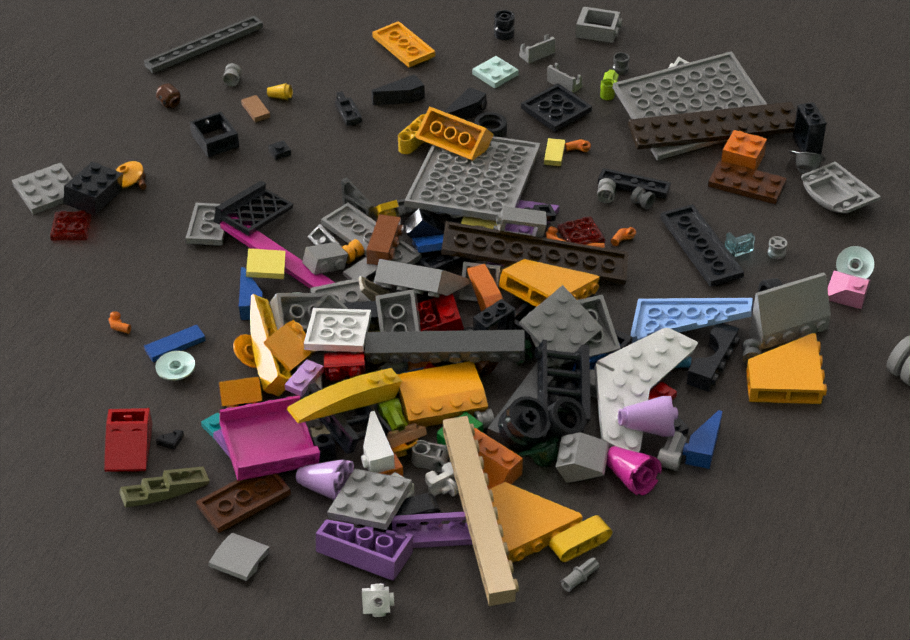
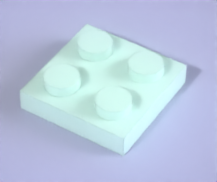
M495 56L473 68L472 74L493 88H497L518 76L519 70Z

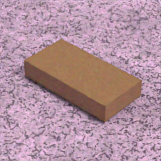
M257 95L241 100L242 106L254 122L270 118V112Z

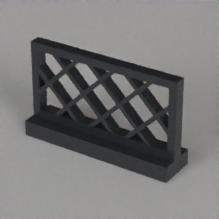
M259 181L216 206L214 222L219 225L221 222H225L249 236L293 209L294 204L266 189V183ZM264 204H273V206H264ZM265 211H273L274 213H265ZM254 218H263V220H254Z

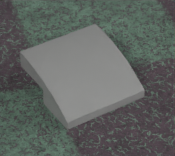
M231 533L216 550L208 566L247 581L257 572L258 563L269 554L270 547Z

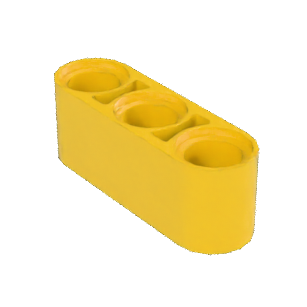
M426 114L420 115L398 134V151L401 154L412 153L424 142L416 139L415 136Z
M595 515L555 535L550 540L549 547L562 562H567L605 543L610 539L613 532L599 515Z

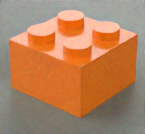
M733 130L723 148L721 161L757 170L765 155L767 139Z

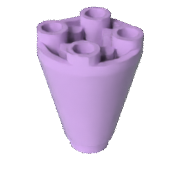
M671 396L657 397L626 406L618 411V423L620 426L663 437H671L675 434L674 420L678 418V410L676 407H673Z
M336 460L306 465L297 470L296 481L303 487L335 500L353 472L354 463L348 460Z

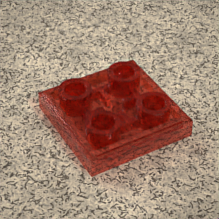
M84 211L55 212L50 233L51 241L87 240L92 214Z
M591 216L566 221L557 225L559 233L566 242L584 245L605 243L603 234Z

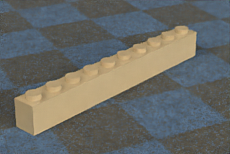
M468 416L443 420V435L488 604L493 606L515 602L516 592H519L517 579L512 577V573H514L512 561L508 560L506 556L509 553L507 543L502 541V525L497 524L499 519L497 507L492 506L494 498L492 490L487 488V485H489L488 475L483 473L482 470L484 469L483 457L478 456L480 449L478 440L473 438L475 436L474 425L469 423Z

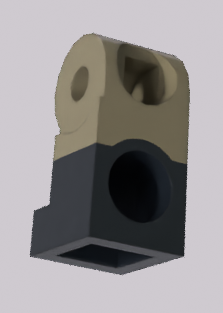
M323 424L317 427H310L312 442L314 446H318L320 451L319 463L336 459L335 443L327 428Z

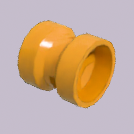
M356 239L349 242L348 246H342L348 253L347 264H350L356 257L359 258L365 253L363 245Z

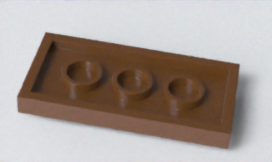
M719 161L708 181V187L776 204L787 178Z
M275 473L239 481L236 480L196 501V505L217 533H220L291 495V489Z

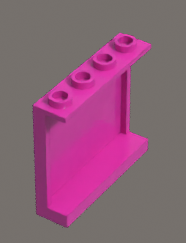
M300 395L220 410L219 424L237 481L295 470L306 465L319 463L320 451L318 446H314L306 422L297 423L287 410L288 406L300 400Z

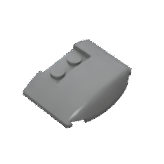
M837 162L822 166L801 176L808 194L822 207L833 212L849 213L881 199L880 195Z

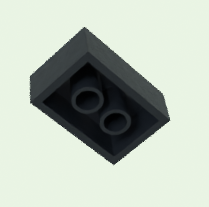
M91 162L64 185L63 204L96 215L122 191L123 173L102 166L99 163Z

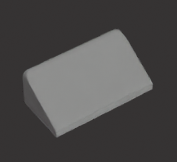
M321 224L307 236L315 245L337 242L342 247Z
M366 257L345 270L343 274L348 280L356 279L360 276L368 279L376 273L378 265L367 264Z

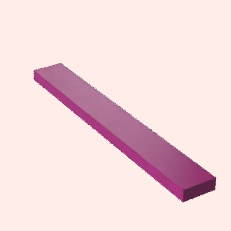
M225 222L220 223L221 229L251 249L285 251L284 271L308 288L335 283L322 273L314 275L302 263L301 259L259 231H255L248 236Z

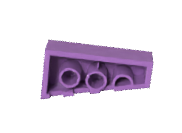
M326 519L316 532V552L394 581L413 553L414 534L396 535L395 531L386 530V533L373 531V527L355 528L354 524Z

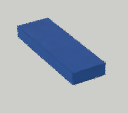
M194 325L144 346V349L152 362H155L165 353L182 351L204 342L206 339L198 325Z

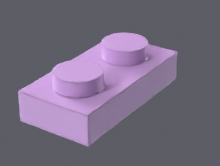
M306 359L285 383V390L303 397L307 392L309 384L315 383L324 372V367Z

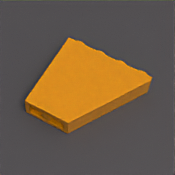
M523 259L502 270L499 287L537 307L562 285L576 300L585 299L597 292L600 277L594 274Z
M811 333L748 359L746 378L749 402L822 403V398L827 393V386L823 384L825 372L821 369L823 359L822 355H819L821 346L820 341H817L816 333Z
M504 482L489 489L492 490L494 498L492 506L497 507L499 519L497 524H501L503 528L502 541L506 542L509 554L506 556L512 563L520 561L534 552L541 551L549 545L550 540L555 535L582 522V515L579 512Z

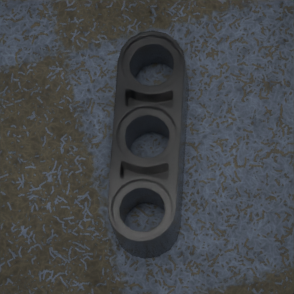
M424 493L406 498L395 516L441 513V510L432 493ZM392 522L390 523L387 530L392 531ZM396 523V527L408 525L406 523Z

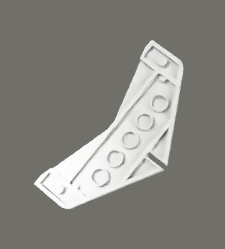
M663 328L597 361L595 365L600 433L601 439L609 443V448L617 446L635 452L640 451L643 432L620 426L618 423L619 409L647 401L650 389L680 362L693 354L698 344L697 341L673 329Z

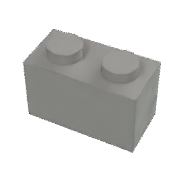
M337 242L310 246L305 249L302 263L314 275L343 270L348 253Z

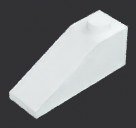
M375 411L370 412L363 446L364 455L361 456L364 468H368L370 472L380 473L395 469L394 454Z

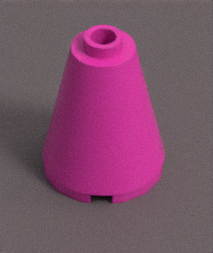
M613 446L608 450L606 465L635 495H646L656 486L658 482L656 479L657 474H661L662 471L659 459L617 446Z

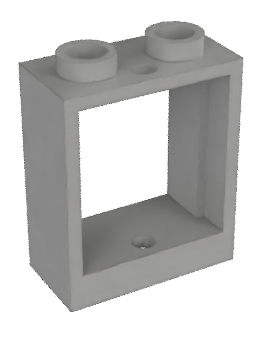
M583 7L576 24V38L613 43L615 37L619 35V28L622 26L620 12ZM588 22L611 25V27L588 24Z
M502 206L501 213H497V226H494L493 229L505 231L506 223L534 227L532 234L513 233L543 238L547 225L546 212Z

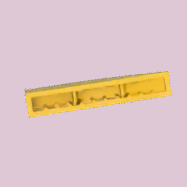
M253 294L251 296L250 320L252 348L263 391L280 396L285 391V383L292 375L263 344L268 337L277 331L269 301Z
M392 368L359 375L317 391L288 406L287 410L297 423H302L395 399L402 380Z

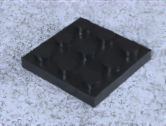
M558 83L521 103L522 110L554 132L592 112L590 104Z

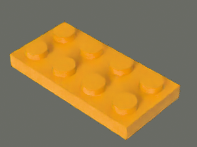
M399 21L372 32L375 40L409 68L435 57V50Z

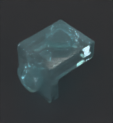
M731 232L726 234L725 247L734 257L754 250L755 236L752 233L737 238Z

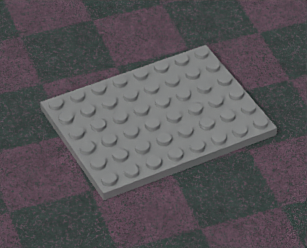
M732 51L613 83L612 87L631 119L767 104ZM727 140L650 148L657 160H661Z
M493 136L488 149L473 161L432 145L405 198L404 206L411 207L412 209H424L431 212L437 211L450 215L456 214L464 217L496 221L497 213H501L502 206L517 208L540 151V143Z

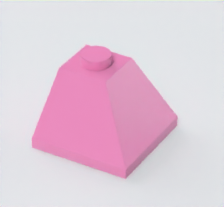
M834 271L828 286L829 301L862 309L871 280Z

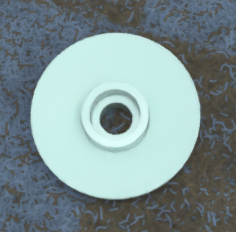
M851 246L844 249L838 255L836 268L838 272L867 279L874 270V259L867 249L860 246ZM857 263L859 267L857 269L852 268V264Z
M171 351L165 353L157 360L156 372L161 378L166 380H181L188 377L194 371L195 360L187 352Z

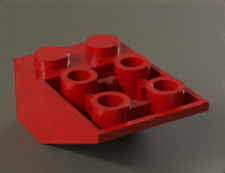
M453 293L448 296L441 295L439 298L435 297L418 303L421 331L464 330Z
M343 351L324 353L326 380L341 382L345 376L353 378L365 374L364 352Z
M150 408L108 410L105 440V472L146 471L153 426Z

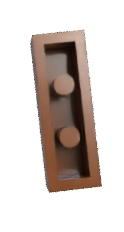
M379 214L366 249L367 264L378 265L379 259L394 260L395 248L399 246V236H402L404 226L401 225V217Z

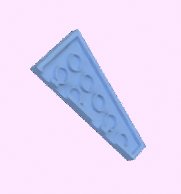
M753 298L638 299L630 335L633 337L632 343L663 328H670L680 333L751 317Z

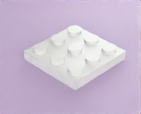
M313 308L304 341V350L364 352L366 332H368L371 320V310Z

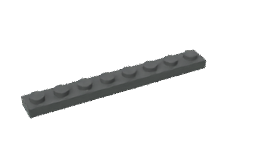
M255 15L144 60V65L152 73L159 72L249 33L256 32L263 28V22Z

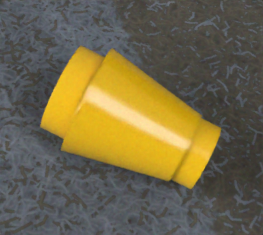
M285 83L268 87L267 95L272 98L288 100V98H292L293 89L291 85Z

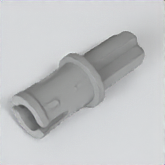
M593 557L580 567H574L573 572L560 581L561 586L564 590L570 592L578 584L585 582L587 576L599 567V563Z

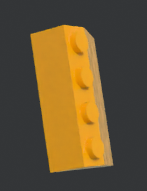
M468 361L397 374L402 380L398 391L408 425L416 423L424 427L443 424L445 419L460 416L465 411L474 417L475 411L485 412L488 409L485 391L473 362Z

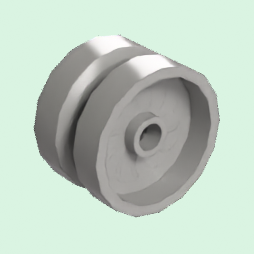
M907 336L891 352L886 368L893 375L900 376L901 380L909 386L910 336Z

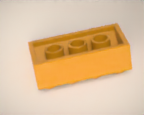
M429 106L415 138L473 161L488 149L494 134L485 127Z

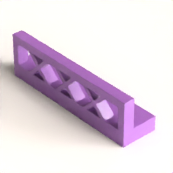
M464 512L398 515L392 520V531H395L396 535L414 534L413 548L472 545L468 525L462 522L466 519ZM446 520H449V521H450L449 524H442V523H441L442 521H446ZM429 522L428 525H420L419 523ZM396 523L408 524L407 526L396 527Z

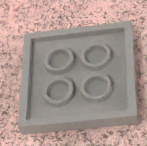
M58 163L14 179L12 183L34 215L63 204L64 185L72 177L62 163Z
M563 285L519 322L539 345L543 340H547V350L571 353L577 351L582 344L585 345L603 329ZM552 358L559 367L567 361Z
M354 469L327 511L328 517L387 530L413 486L412 479Z

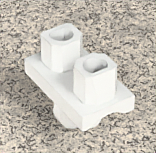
M451 462L443 465L442 474L437 475L435 471L426 473L425 481L428 485L429 493H432L434 497L447 492L451 496L458 494Z

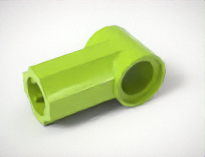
M609 69L608 72H605L601 81L600 97L603 100H612L615 97V91L612 87L613 83L618 82L619 74L615 70Z
M398 398L377 404L379 414L392 431H402L405 429V426L408 424L402 414V407Z

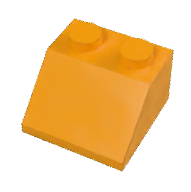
M294 320L283 325L263 342L288 372L302 365L306 359H309L317 352L304 350L306 333L303 331V327Z
M259 377L219 382L222 406H226V408L239 407L238 404L246 403L247 405L262 401Z

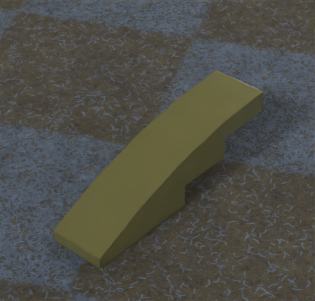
M204 466L164 470L162 477L144 478L141 485L121 487L119 493L125 508L163 501L191 492L209 484L210 480Z

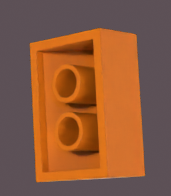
M474 428L475 436L473 438L478 440L480 449L478 456H482L484 461V469L482 470L483 473L488 475V490L504 482L514 483L522 475L523 458Z

